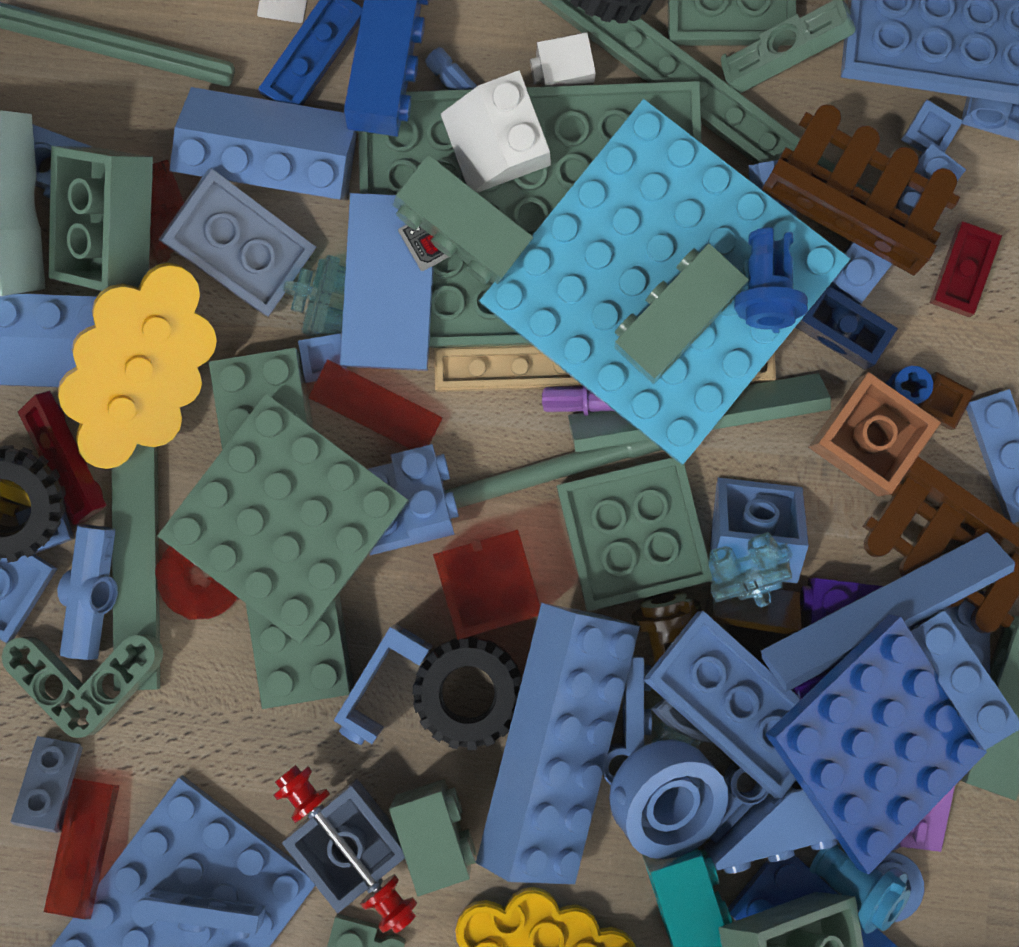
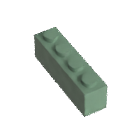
M1011 615L1015 619L1009 627L1002 628L990 664V677L1019 718V616ZM1019 730L986 750L987 753L960 781L1016 801L1019 794Z

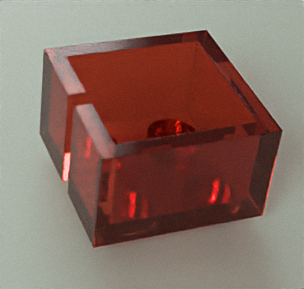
M518 529L480 540L483 549L475 552L473 544L470 543L433 554L458 640L539 615L541 606Z

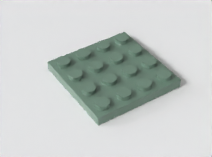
M266 393L157 536L301 644L409 500Z

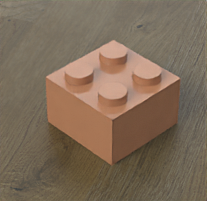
M868 372L856 378L808 448L876 496L890 495L941 422Z

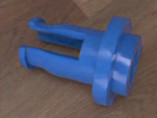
M773 227L757 229L749 234L748 244L752 246V252L748 260V290L735 296L734 309L738 316L745 319L746 324L751 327L772 329L773 333H780V329L792 326L797 318L802 317L808 311L807 296L803 292L793 289V257L790 252V245L793 243L792 232L785 233L784 238L778 241H774Z

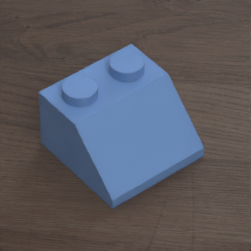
M718 477L710 539L711 573L798 583L809 547L803 487Z

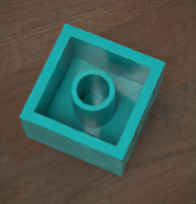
M696 848L690 853L670 859H655L642 854L671 946L722 947L719 927L732 923V919L725 901H722L719 892L713 891L712 886L719 884V879L711 857L708 858L705 848L701 850Z

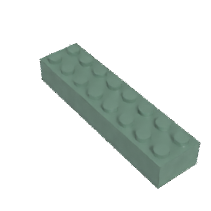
M296 348L209 361L222 450L266 393L314 429L307 383H305L300 352ZM340 593L301 644L246 604L262 709L350 694L354 687Z

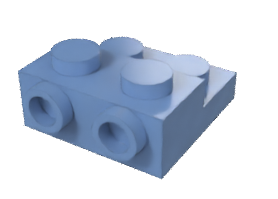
M433 444L391 454L392 463L368 469L409 500L370 552V555L455 535L451 519L459 517L453 491L445 493L443 484L444 480L450 479L445 455H436Z

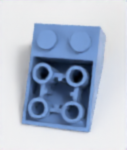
M795 780L782 799L774 798L768 793L763 801L759 804H754L717 843L710 840L703 848H705L708 858L711 857L717 871L724 869L725 873H737L749 869L751 861L768 857L770 862L782 861L795 855L794 850L807 846H811L812 850L827 849L837 845L838 840L797 780Z

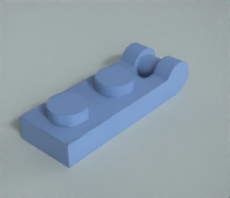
M152 890L146 893L132 907L131 918L140 927H149L156 920L179 923L178 928L183 931L203 932L207 927L223 930L222 934L230 938L244 939L248 938L250 934L258 932L263 924L266 906Z

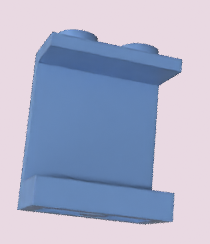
M398 624L391 626L333 720L341 725L339 732L359 745H362L364 740L373 744L384 726L355 708L388 653L392 649L420 666L433 645Z

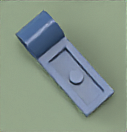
M640 655L632 656L622 696V743L610 745L603 771V776L610 785L615 777L609 773V763L612 758L617 755L629 757L633 752L644 746V735H651L652 732L651 709H644V691H651V686L643 680L651 670V665H644V657Z

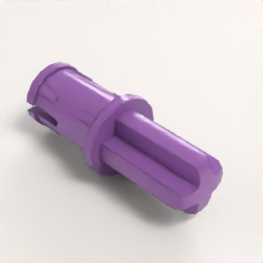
M584 386L546 387L542 392V406L546 412L584 411V416H589V412L614 411Z

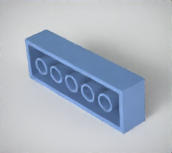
M541 603L476 860L478 865L508 882L576 883L640 626L602 614Z

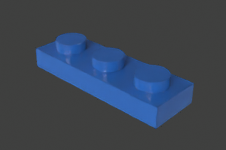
M319 0L259 86V93L272 101L303 106L360 24L363 8L352 0Z

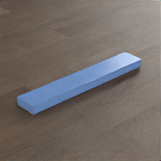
M987 532L761 650L762 660L787 692L836 666L889 614L901 616L907 627H910L1014 572L1015 562Z

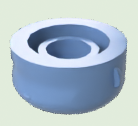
M661 740L645 745L633 752L620 766L610 787V809L616 824L623 830L631 845L639 853L655 859L676 858L690 853L701 846L716 831L726 813L728 788L723 776L699 749L684 741Z

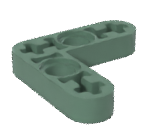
M139 634L129 636L119 644L84 684L36 637L29 636L12 639L4 647L1 658L6 671L66 734L74 738H82L99 732L151 676L162 662L163 648L159 640L152 635ZM146 646L147 650L143 655L147 662H137L128 670L121 666L130 664L136 658L138 653L134 647ZM29 648L30 653L27 658L32 664L21 665L19 661L23 655L19 650ZM46 665V667L40 671L36 669V667ZM109 673L116 675L121 682V691L115 698L107 696L102 687L103 680ZM52 674L59 677L63 684L62 693L57 699L51 698L45 691V682ZM68 702L72 705L71 707L61 708L62 705ZM87 709L89 713L85 719L89 724L79 726L77 721L80 719V714L77 710Z

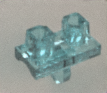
M327 255L326 259H319L312 286H310L313 271L303 268L300 269L298 282L285 281L283 291L294 296L291 306L292 311L303 313L306 299H309L301 329L302 334L310 336L322 333L342 334L343 310L329 306L332 292L344 295L346 267L339 265L340 258Z
M766 532L754 536L748 541V556L737 559L732 548L728 546L712 550L709 555V567L712 574L711 594L715 601L720 602L736 596L740 600L753 597L760 608L770 605V591L782 588V582L792 579L790 569L792 552L788 544L778 545L771 534Z

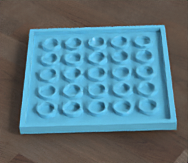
M643 99L532 235L533 239L499 283L494 282L479 302L683 466L805 315L797 318L792 326L780 329V333H773L772 329H758L747 325L746 320L740 318L736 313L733 300L654 384L615 349V341L619 336L614 332L619 325L632 313L639 317L650 305L645 300L654 288L663 280L669 285L681 273L676 268L681 260L693 248L701 252L708 243L748 278V260L752 252V246L748 244L749 234L757 229L773 227L774 241H778L784 238L785 233L792 232L793 243L790 245V252L793 257V289L799 290L807 296L808 311L849 262L850 258ZM748 283L743 291L748 290Z

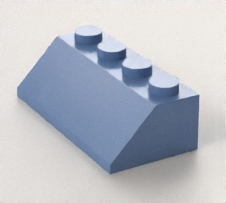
M191 87L175 125L169 171L203 177L206 171L212 168L231 182L348 200L357 131L347 129L344 112Z
M44 294L0 296V385L58 388L59 382L65 373L76 367L72 353L73 340L79 332L95 325L92 309L97 296Z

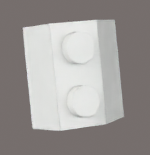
M520 70L478 85L441 113L465 182L477 193L551 165L550 151Z

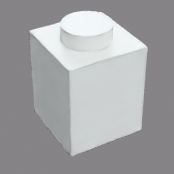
M587 33L537 42L536 58L530 59L534 84L542 83V87L594 85L596 72Z

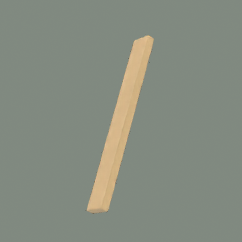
M533 345L434 348L436 392L523 390L583 386ZM775 353L750 383L776 380Z

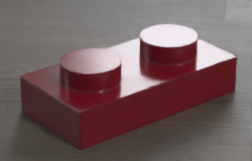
M964 221L960 222L955 229L929 303L966 317L975 315L1002 235Z

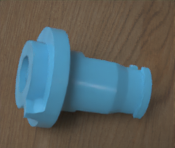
M839 845L820 850L815 856L809 871L823 877L840 894L855 896L862 931L869 934L876 928L881 931L887 930L901 914L909 900L911 892L906 888L908 875L898 867H893L885 874L875 868L868 875L857 870L847 853L839 849Z

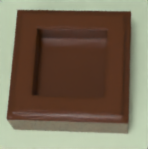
M935 372L931 375L933 391L930 397L916 405L940 421V425L954 430L975 391Z

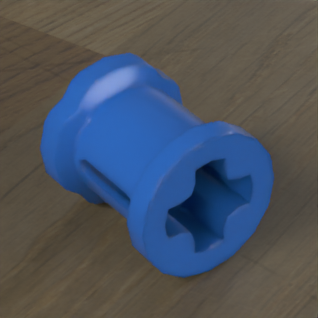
M920 366L905 367L893 373L889 380L885 382V384L915 405L928 399L933 391L931 375ZM906 381L908 385H914L915 392L910 393L908 390H902L901 383Z

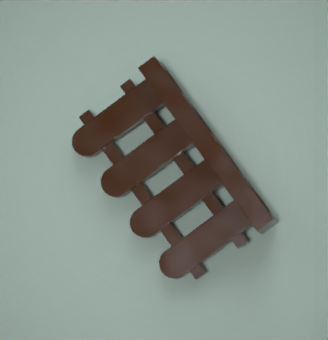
M826 104L820 106L814 116L806 112L799 123V126L806 130L794 151L787 147L784 149L761 190L915 276L930 260L937 247L935 243L941 233L936 231L934 227L944 208L947 207L952 210L960 199V196L953 193L957 186L955 174L949 169L941 168L936 170L927 179L914 172L919 160L916 152L908 147L898 148L890 158L876 151L880 142V136L877 130L871 126L859 127L852 137L840 131L837 127L841 122V113L833 105ZM829 142L844 150L832 172L817 164ZM867 164L882 171L871 193L856 186ZM906 185L921 193L909 215L895 208Z
M917 457L900 481L901 484H898L893 493L890 494L892 498L876 520L871 516L862 526L869 531L864 539L865 551L872 557H882L890 553L892 549H895L904 556L899 566L900 575L903 577L939 558L951 538L964 545L988 532L1015 562L1014 572L991 583L984 595L976 591L946 608L959 606L964 599L976 608L971 614L970 621L972 627L979 633L994 632L1000 625L1004 628L1009 627L1015 618L1008 614L1019 596V527L926 461ZM924 500H927L929 503H931L932 505H934V506L937 507V508L934 509L933 507H931L930 505H928L926 502H924ZM915 513H917L928 522L913 545H911L900 536ZM960 524H961L963 527H965L966 529H968V530H969L970 532H972V533L969 534V533L966 532L964 529H962L961 527H959Z

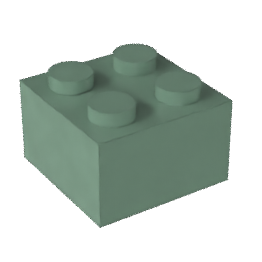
M445 779L395 795L389 810L417 897L469 880L471 865L476 863L474 855H477L470 830L462 831L459 821L462 820L461 813H463V809L456 788L448 789Z

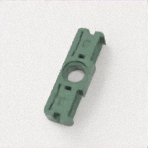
M833 0L801 18L797 14L761 33L759 41L729 57L723 54L721 64L726 82L737 92L742 93L851 36L856 29L850 17L849 7L844 0ZM796 37L795 43L790 49L778 52V48L784 40Z

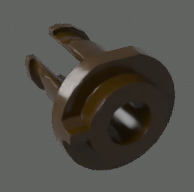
M666 592L648 597L640 603V609L636 610L631 616L633 624L640 626V632H648L655 663L667 650L666 643L673 642L696 612L702 611L700 602L696 599L688 598L684 592Z

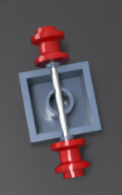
M296 765L275 781L280 789L273 796L276 800L287 798L295 807L291 817L295 823L309 812L310 814L308 819L288 834L282 842L283 846L337 914L367 890L369 894L360 903L362 908L366 910L374 907L382 917L378 926L382 933L392 929L397 934L416 917L412 910L417 905V901L413 897L402 899L395 890L399 881L395 874L384 881L382 880L385 874L405 859L394 824L357 778L325 805L321 804L318 806L330 795V792L327 789L316 791L308 781L312 773L309 766L302 771Z

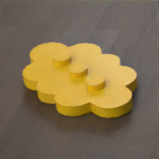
M173 263L156 265L146 273L138 288L117 284L101 291L94 300L92 309L95 325L79 332L73 340L72 353L76 367L66 372L59 382L58 397L61 408L66 415L80 423L76 436L79 452L86 462L95 467L109 469L120 466L130 458L137 444L157 447L173 440L180 431L182 423L180 407L194 401L200 393L202 381L197 367L206 363L213 355L217 340L215 330L209 321L201 314L195 312L200 297L199 286L190 271L181 265Z
M528 887L517 891L508 900L505 907L488 900L471 903L460 913L455 929L456 941L459 947H636L632 938L623 930L613 927L599 929L596 918L586 907L567 905L559 908L555 898L550 893L537 887Z

